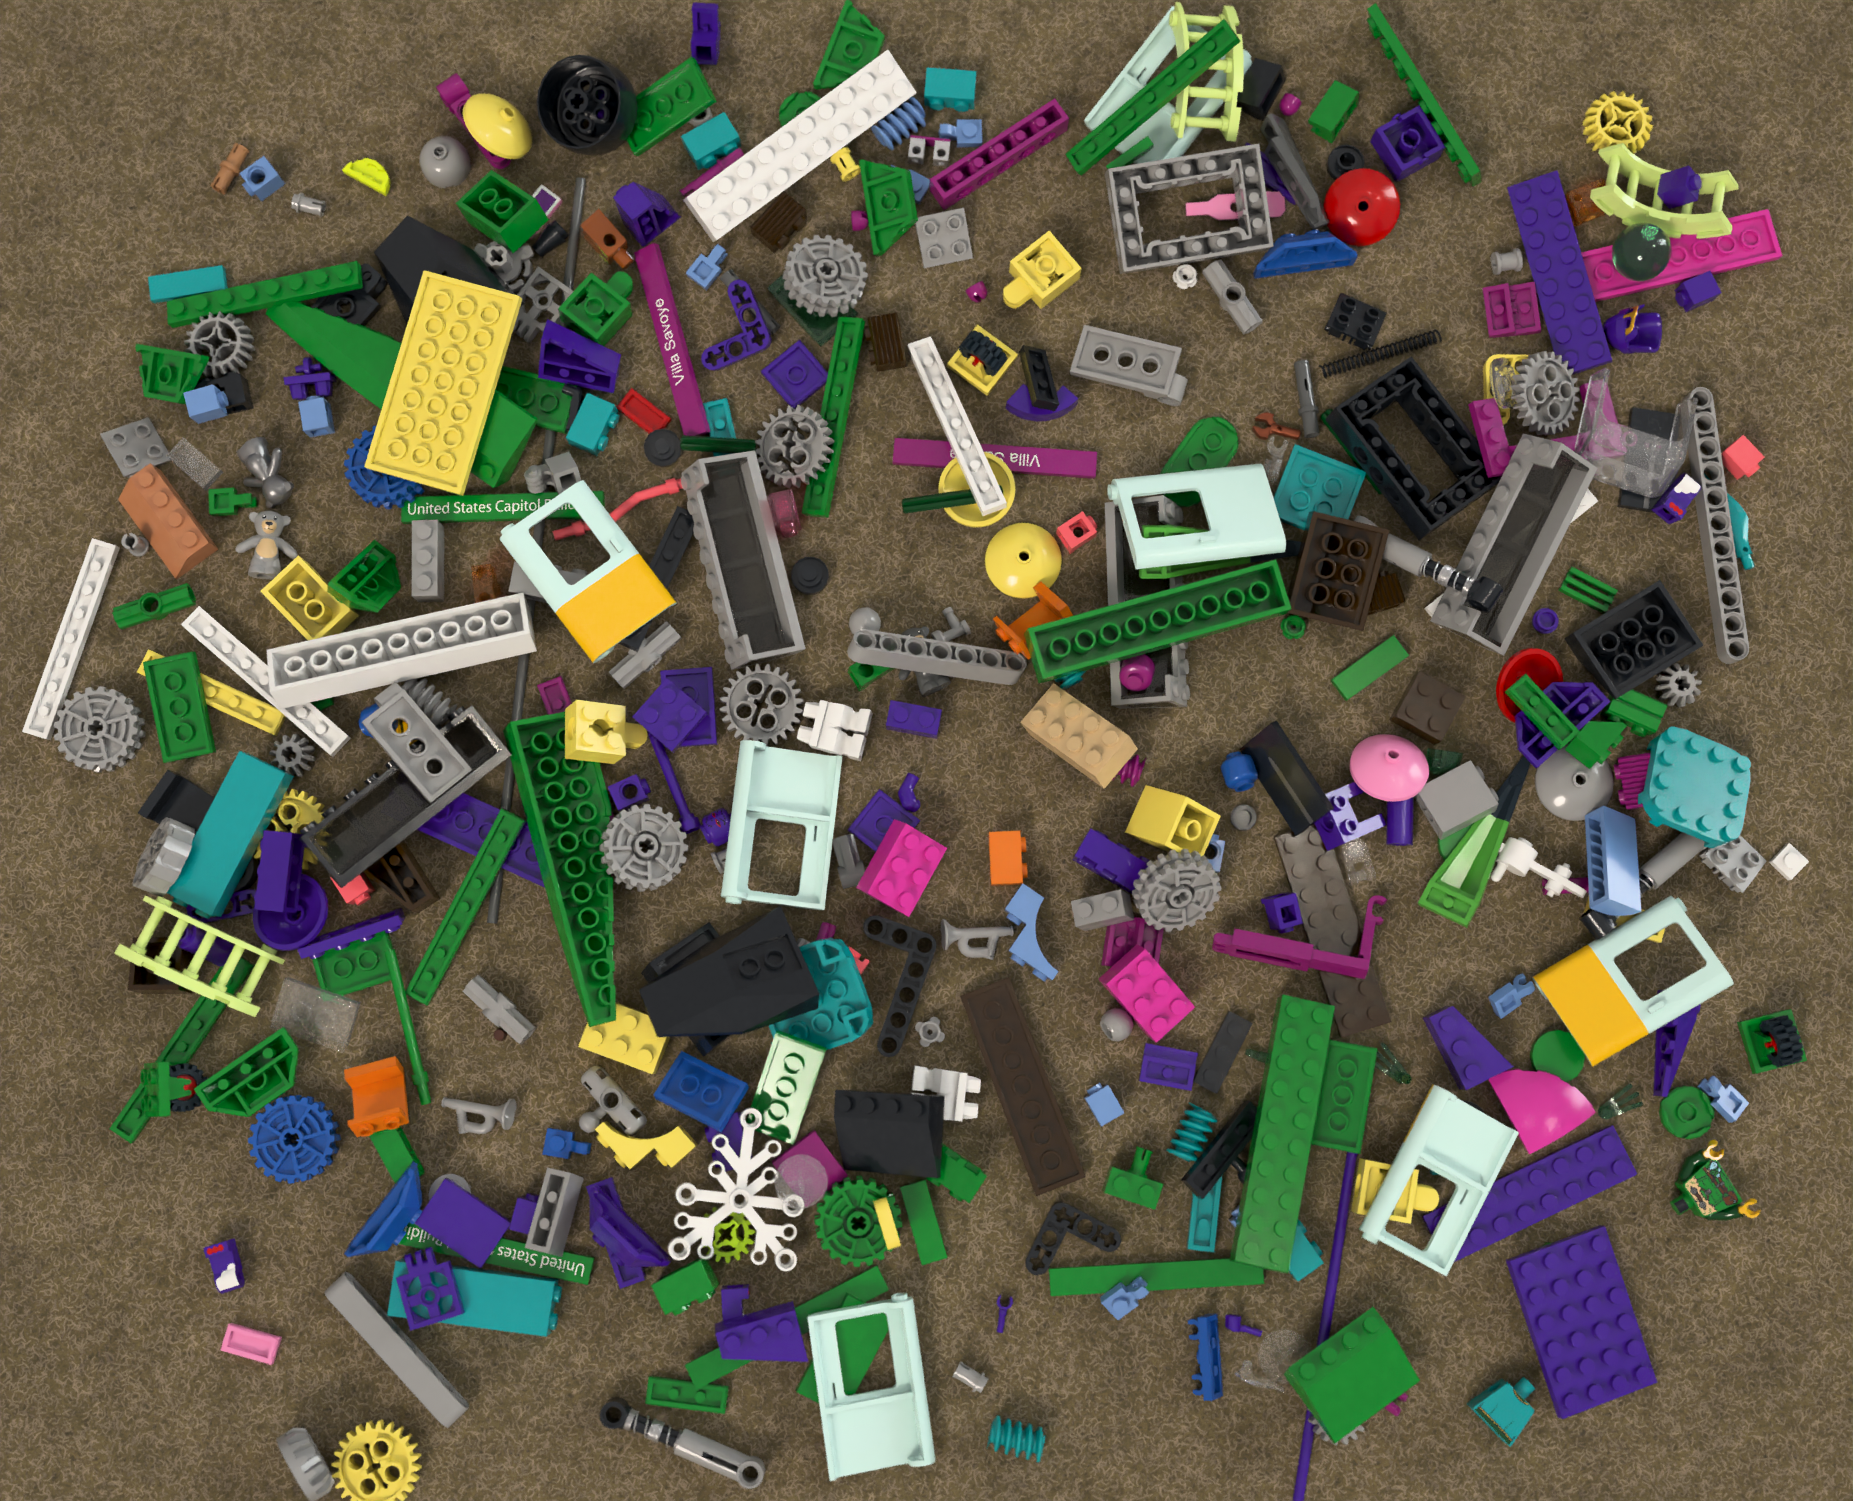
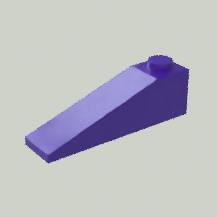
M1657 990V994L1661 993L1664 990ZM1701 1004L1656 1029L1653 1096H1668L1696 1022L1697 1014L1700 1012Z

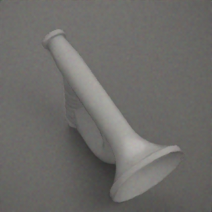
M942 919V948L947 950L953 942L958 940V949L964 956L970 958L984 957L993 960L999 937L1013 936V926L956 928L950 925L946 919ZM972 938H989L987 940V947H970L968 941Z
M443 1097L441 1106L444 1108L448 1107L456 1110L459 1134L468 1132L486 1134L493 1129L496 1119L501 1123L503 1130H509L514 1122L517 1107L515 1099H509L506 1103L499 1106L448 1099L447 1097ZM466 1112L483 1115L485 1122L480 1124L467 1121Z

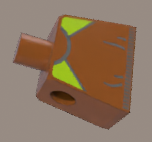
M600 209L595 211L580 225L582 237L609 265L616 261L624 270L634 261L633 257L626 251L628 249L627 240ZM608 243L615 244L613 246H607Z

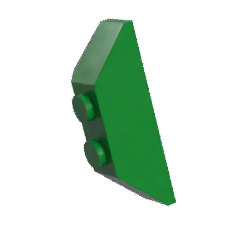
M373 540L330 580L327 592L349 608L378 613L401 589L399 573L395 565L397 562L396 556L380 543Z
M282 1027L195 1087L194 1090L208 1111L250 1117L294 1087L299 1048L286 1028Z

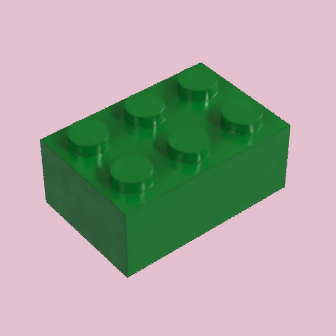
M490 170L456 202V205L470 225L502 245L511 253L517 251L549 220L534 197L493 170Z

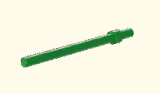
M395 949L384 951L414 1073L411 1075L413 1085L417 1086L421 1105L429 1104L432 1102L427 1082H429L428 1073L423 1068Z

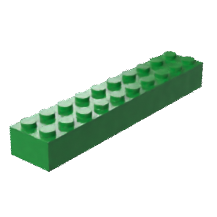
M1272 560L1031 627L1026 630L1024 637L1038 683L1040 684L1282 616L1292 608L1277 561Z
M1281 995L1277 998L1231 1250V1262L1279 1273H1289L1335 1006L1288 995Z

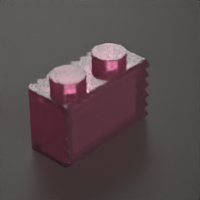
M792 489L769 494L767 498L776 533L782 535L783 538L797 535V531H801L802 528Z

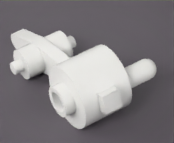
M1509 837L1505 844L1502 843L1496 859L1497 865L1491 874L1493 881H1500L1506 869L1522 877H1525L1527 872L1531 870L1548 880L1544 887L1548 891V896L1553 897L1554 894L1559 896L1562 890L1565 889L1584 898L1587 891L1569 881L1572 871L1569 870V864L1557 865L1555 870L1551 871L1534 861L1538 852L1532 848L1533 844L1520 837L1518 839Z

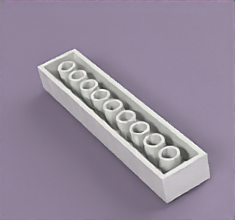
M886 50L683 201L714 242L917 92L889 50Z
M519 593L268 649L267 661L270 693L279 708L282 709L385 686L394 682L398 683L536 652L531 611L524 593Z

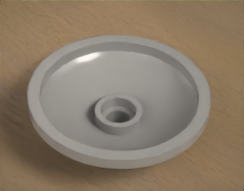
M1566 744L1562 749L1554 752L1536 769L1535 788L1541 803L1553 815L1570 821L1585 820L1586 814L1608 804L1613 792V774L1606 760L1602 764L1596 762L1588 769L1564 750L1569 745ZM1577 775L1583 779L1581 785L1576 782Z

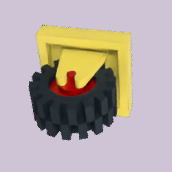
M977 325L961 343L957 352L947 363V367L988 396L1017 359L1018 354Z

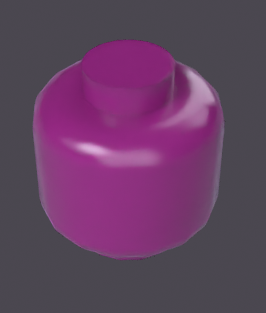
M1145 654L1125 659L1120 668L1119 679L1122 685L1131 691L1145 690L1153 680L1155 665L1152 659Z

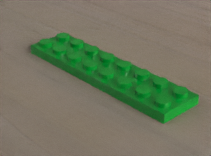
M1376 3L1367 8L1369 18L1366 21L1374 39L1376 40L1380 37L1379 42L1384 55L1388 60L1393 58L1394 71L1400 80L1406 79V89L1413 101L1419 100L1418 105H1420L1428 120L1431 119V125L1441 141L1444 140L1446 155L1452 163L1457 161L1458 174L1465 184L1470 182L1472 187L1481 183V172L1381 10Z

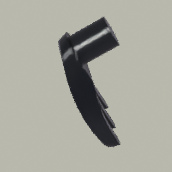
M565 383L562 393L572 397L569 419L566 430H570L582 405L583 394L579 387L576 388Z

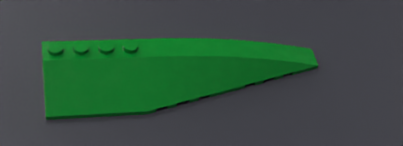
M301 301L284 303L283 305L267 309L266 315L295 342L337 377L382 410L402 344L401 342L360 324L347 322L345 318L329 315L319 308L306 306ZM496 389L471 469V473L493 488L510 480L538 421V418Z
M565 712L511 721L504 728L503 732L508 751L512 754L510 759L551 911L589 1027L613 1022L616 1020V996L613 974L615 972V961H613L614 934L612 929V922L614 921L613 878L606 872L608 865L601 862L604 852L599 851V846L605 841L601 838L602 833L606 831L607 825L610 822L611 804L600 763L565 759Z

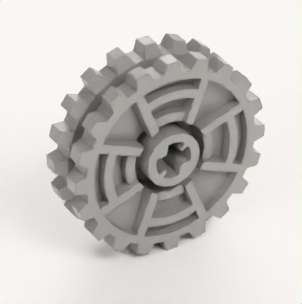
M814 235L812 240L806 237L802 239L801 245L796 243L793 246V252L789 251L788 261L785 264L786 270L783 272V279L786 280L784 282V289L790 290L789 298L796 299V305L799 308L806 307L807 312L810 314L815 311L821 317H824L825 313L835 317L838 312L848 313L849 307L854 308L857 305V300L861 299L862 291L866 285L864 281L867 280L868 273L864 272L867 267L866 263L860 262L862 255L859 252L854 253V247L851 244L844 245L843 240L840 238L835 241L832 240L830 235H826L825 238Z
M98 686L97 690H94L92 687L85 688V693L83 694L77 691L73 694L74 699L72 701L66 699L64 702L65 709L58 710L57 715L60 717L59 721L54 722V728L58 729V733L54 735V740L60 741L61 744L57 748L59 752L66 753V760L69 762L73 761L75 766L102 773V770L105 769L108 772L115 771L116 765L123 768L126 766L125 760L128 758L133 760L136 757L134 751L142 748L143 744L139 741L146 734L145 731L141 730V726L145 725V719L139 718L138 715L142 711L139 707L133 705L134 701L131 698H127L123 693L114 689L109 690ZM103 726V730L97 732V728H102Z
M644 804L640 809L637 805H633L627 811L625 809L622 810L608 823V828L601 836L605 841L599 846V851L604 852L601 862L608 865L607 874H614L616 876L614 881L617 884L624 882L626 883V889L631 890L633 887H637L638 892H644L648 888L653 891L661 885L665 886L680 873V867L682 864H685L687 859L683 856L684 852L688 851V845L683 842L687 835L686 832H680L679 828L682 824L680 821L674 822L672 820L673 814L671 812L664 814L662 813V807L657 806L655 809H651L650 804ZM642 843L647 845L645 849H649L645 853L641 851L643 847L639 848Z
M1174 849L1170 850L1166 856L1160 854L1157 856L1156 861L1150 860L1146 863L1148 867L1145 870L1141 869L1138 873L1140 878L1134 880L1133 885L1136 889L1132 890V896L1135 899L1133 901L1136 907L1139 908L1142 918H1145L1144 920L1149 926L1153 924L1156 930L1164 927L1166 932H1171L1173 928L1181 931L1186 925L1192 927L1195 925L1196 920L1206 918L1205 913L1207 911H1213L1215 908L1213 902L1219 901L1220 898L1217 893L1221 891L1219 876L1215 873L1208 859L1204 855L1200 857L1199 852L1195 850L1189 853L1188 849H1182L1177 853Z

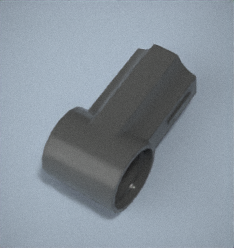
M854 834L832 839L843 889L857 886L865 872L863 860H860Z

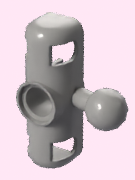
M593 1066L582 1075V1085L588 1089L600 1105L594 1112H586L580 1117L579 1126L584 1132L596 1131L595 1129L600 1125V1119L607 1113L627 1135H634L647 1123L646 1116L604 1068ZM602 1070L607 1077L601 1079L596 1071ZM612 1093L617 1094L619 1098L618 1104L614 1108H611L607 1103L608 1096ZM636 1109L641 1116L636 1119L630 1112L631 1110Z

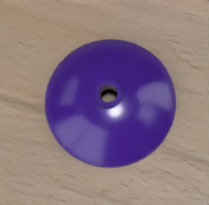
M301 874L297 913L255 910L254 906L253 924L258 937L268 946L282 951L295 950L307 945L319 934L325 924L328 914L327 895L323 887L315 879ZM301 912V916L297 920V915Z

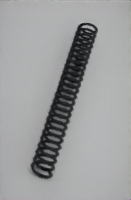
M1434 329L1433 332H1424V334H1419V336L1415 335L1414 338L1401 339L1400 342L1396 341L1395 344H1386L1385 347L1382 345L1380 348L1376 347V349H1371V351L1367 350L1366 353L1363 351L1361 354L1357 353V355L1353 354L1352 357L1348 356L1347 359L1334 360L1333 363L1329 362L1328 365L1324 363L1323 366L1319 365L1318 367L1322 368L1323 376L1327 378L1325 366L1327 367L1328 375L1331 377L1332 372L1329 367L1331 365L1333 374L1336 376L1337 371L1334 363L1337 365L1338 373H1342L1339 361L1341 362L1343 372L1346 373L1344 360L1346 361L1347 369L1351 371L1349 358L1352 368L1355 370L1354 357L1357 367H1361L1358 355L1361 357L1362 366L1365 367L1363 354L1365 355L1366 363L1370 365L1368 352L1370 353L1371 362L1374 364L1375 358L1377 362L1380 361L1377 350L1380 351L1381 360L1384 361L1385 357L1382 348L1386 358L1389 359L1387 346L1389 347L1390 356L1393 358L1394 352L1396 356L1399 355V351L1402 355L1404 350L1406 353L1409 350L1413 352V345L1414 349L1418 350V345L1421 349L1423 344L1425 347L1428 346V343L1432 346V339L1433 343L1437 344L1434 332L1438 334L1440 342H1442L1439 331Z

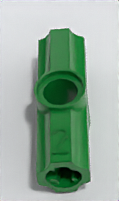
M185 583L156 594L146 593L138 600L114 607L112 613L118 627L123 630L153 619H163L168 614L196 605V598L190 585ZM158 601V608L151 612V605Z

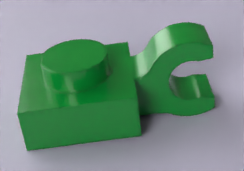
M234 487L209 489V514L213 517L238 515V507H257V497H252L251 493L238 494L237 489Z

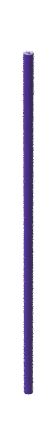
M1347 1152L1317 1347L1329 1339L1358 1155L1352 1152ZM1308 1410L1306 1411L1293 1501H1304L1314 1438L1312 1429L1316 1425L1308 1422V1418L1313 1416Z

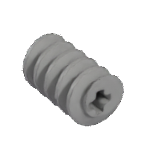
M418 678L405 681L401 688L407 692L435 726L438 724L443 725L448 720V716L456 710L457 704L450 708L448 707L451 702L450 698H446L443 701L440 700L443 696L442 691L435 695L433 694L436 686L432 684L425 688L428 682L426 678L419 682L417 681Z

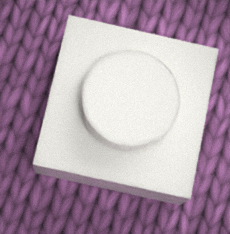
M1790 843L1786 844L1769 861L1787 880H1792L1809 862Z

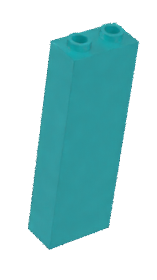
M238 752L192 841L191 851L182 867L180 875L167 891V894L173 896V902L187 907L189 904L197 908L196 914L208 919L211 916H222L263 837L264 830L267 829L294 777L293 775L249 753Z
M403 1258L395 1261L387 1316L407 1318L396 1280L397 1277L408 1274L406 1262ZM452 1265L465 1313L439 1321V1323L545 1337L551 1334L552 1330L556 1329L558 1314L554 1313L555 1303L560 1302L562 1286H558L559 1279ZM438 1272L430 1273L433 1285L440 1287L448 1284L447 1277ZM419 1277L412 1281L408 1297L418 1294L421 1290ZM428 1290L425 1293V1298L428 1301H432L435 1298V1293L432 1290ZM452 1295L440 1298L438 1304L441 1315L450 1309L453 1303ZM422 1304L411 1307L419 1316L430 1319L427 1307Z

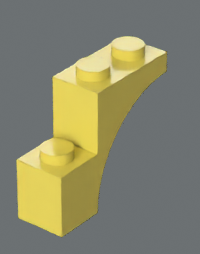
M607 1121L602 1122L595 1129L599 1133L596 1137L605 1148L610 1146L616 1153L614 1158L623 1168L627 1166L629 1169L634 1168L654 1149L658 1152L655 1154L657 1159L665 1167L669 1164L672 1168L698 1146L682 1125L677 1126L674 1130L663 1136L645 1139L623 1134Z

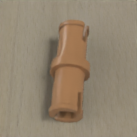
M234 143V147L227 159L221 162V169L210 185L219 193L226 194L234 177H238L240 174L239 168L249 154V150L241 144Z

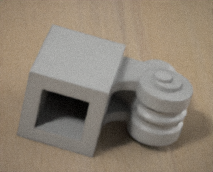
M570 452L545 459V464L539 466L532 465L524 473L528 491L536 494L545 491L546 485H553L559 495L575 483L581 481L578 466Z

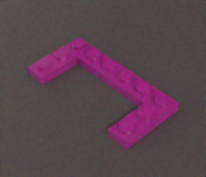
M1606 380L1581 385L1579 387L1591 433L1551 440L1563 443L1587 461L1615 457L1626 453ZM1496 398L1473 401L1468 406L1488 478L1502 476L1509 465L1517 445H1508ZM1563 450L1561 451V453L1567 455V456L1570 457V458H1573L1571 455H1569V454L1566 453L1565 451H1563ZM1557 459L1554 467L1562 466L1563 463ZM1533 464L1530 471L1544 469L1547 467Z

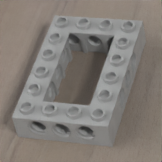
M1259 144L1110 168L1105 172L1120 274L1246 254L1274 247ZM1232 178L1239 227H1231L1225 231L1215 233L1207 231L1191 237L1183 235L1167 241L1154 240L1149 244H1143L1141 236L1143 227H1140L1137 209L1140 205L1139 201H1136L1135 194Z

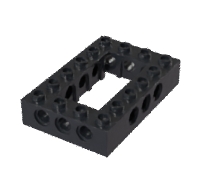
M1412 356L1335 407L1325 419L1419 541L1498 485L1502 477L1488 478L1477 439ZM1395 402L1399 403L1458 479L1447 490H1442L1428 503L1427 500L1430 496L1428 488L1425 484L1422 485L1410 470L1411 466L1404 463L1394 450L1396 447L1393 443L1390 445L1378 429L1379 425L1372 420L1373 417Z

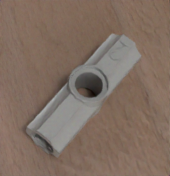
M1221 259L1209 264L1202 274L1220 299L1221 307L1228 311L1243 335L1250 333L1262 324L1263 321L1246 297L1244 287L1236 282ZM1233 293L1238 297V300H1229L1226 294Z
M666 621L648 638H644L638 652L630 649L628 655L618 662L609 673L625 689L643 672L653 669V664L656 666L662 660V656L682 638Z
M480 975L473 978L462 991L483 1010L482 1013L497 1027H502L519 1044H523L535 1031L536 1027L516 1009L517 1006L504 994L498 993Z

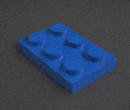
M681 1051L653 1096L656 1100L722 1133L748 1091L749 1086L747 1083Z

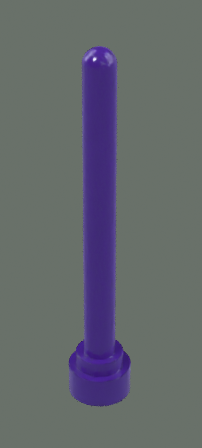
M649 736L681 816L679 818L682 824L680 827L681 832L689 834L700 829V821L698 817H695L689 811L663 744Z

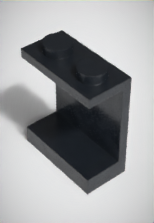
M167 770L138 811V814L146 819L155 821L159 825L164 818H171L194 828L196 835L214 797L177 772Z

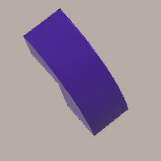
M1023 384L1006 402V410L1025 420L1050 421L1062 417L1077 406L1078 398L1065 386H1062L1056 392L1059 400L1057 409L1055 411L1040 409L1032 406L1028 387Z

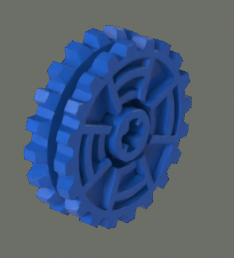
M377 425L373 426V431L368 432L364 430L361 432L363 436L361 439L355 438L352 441L355 446L348 448L346 453L350 457L344 460V466L349 469L344 472L345 477L351 480L349 483L350 487L366 503L372 502V505L376 508H379L381 505H384L386 509H392L393 505L401 508L404 507L405 501L408 500L410 503L415 501V494L421 495L424 492L422 489L423 485L364 467Z
M301 1095L281 1097L276 1099V1102L265 1105L266 1111L263 1113L258 1112L255 1116L258 1122L257 1124H251L250 1130L254 1133L252 1137L248 1138V1143L253 1144V1149L249 1152L250 1156H256L257 1158L256 1167H263L265 1169L263 1173L265 1176L275 1175V1181L277 1182L288 1181V1183L300 1182V1180L303 1182L312 1179L313 1175L322 1174L324 1172L323 1166L331 1165L334 1161L331 1155L338 1153L339 1148L335 1146V1143L341 1140V1135L337 1134L335 1130L339 1127L338 1121H332L331 1118L334 1113L332 1110L325 1111V1103L322 1101L314 1103V1097H302ZM298 1134L299 1139L296 1140L298 1143L292 1144L290 1139L293 1137L291 1135Z

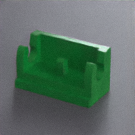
M1335 80L1308 119V123L1313 126L1311 131L1332 144L1359 105V91Z

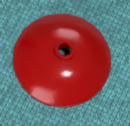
M1363 168L1344 173L1333 182L1325 196L1323 208L1329 220L1327 227L1340 241L1353 246H1367L1382 240L1394 228L1399 217L1400 198L1396 187L1387 176L1376 170ZM1360 202L1367 203L1368 208L1366 211L1359 210L1358 205Z
M1538 648L1523 649L1512 655L1500 671L1496 685L1497 703L1502 714L1513 723H1515V715L1521 709L1505 691L1523 675L1527 674L1542 691L1552 682H1563V674L1558 661L1545 650Z

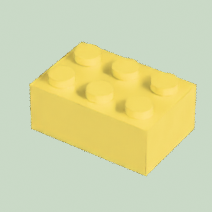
M299 555L261 590L266 598L307 640L339 634L359 616L352 608L340 603L327 592L328 583Z
M616 1002V1020L589 1027L587 1022L578 1047L650 1074H657L670 1037L656 1036L647 1013Z

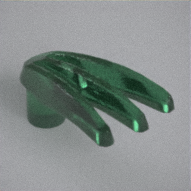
M1381 1043L1382 1048L1394 1065L1377 1050V1057L1389 1070L1377 1062L1375 1067L1396 1082L1409 1084L1412 1080L1411 1076L1386 1044Z
M1628 1084L1598 1109V1115L1602 1119H1610L1643 1106V1102L1619 1109L1621 1105L1639 1096V1093L1635 1092L1615 1103L1619 1097L1633 1087L1632 1084Z

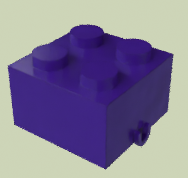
M1420 105L1403 115L1398 113L1393 116L1392 121L1375 130L1370 141L1396 183L1438 160L1445 149V145Z
M666 678L632 717L650 732L648 734L655 741L659 740L674 753L708 714L693 701V697L687 692L684 693L672 681Z

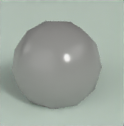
M869 607L858 608L851 614L849 628L853 635L860 629L880 630L881 620L878 613Z
M1113 1008L1106 1011L1101 1017L1100 1022L1105 1035L1110 1040L1118 1042L1127 1039L1132 1033L1134 1025L1132 1017L1121 1008Z

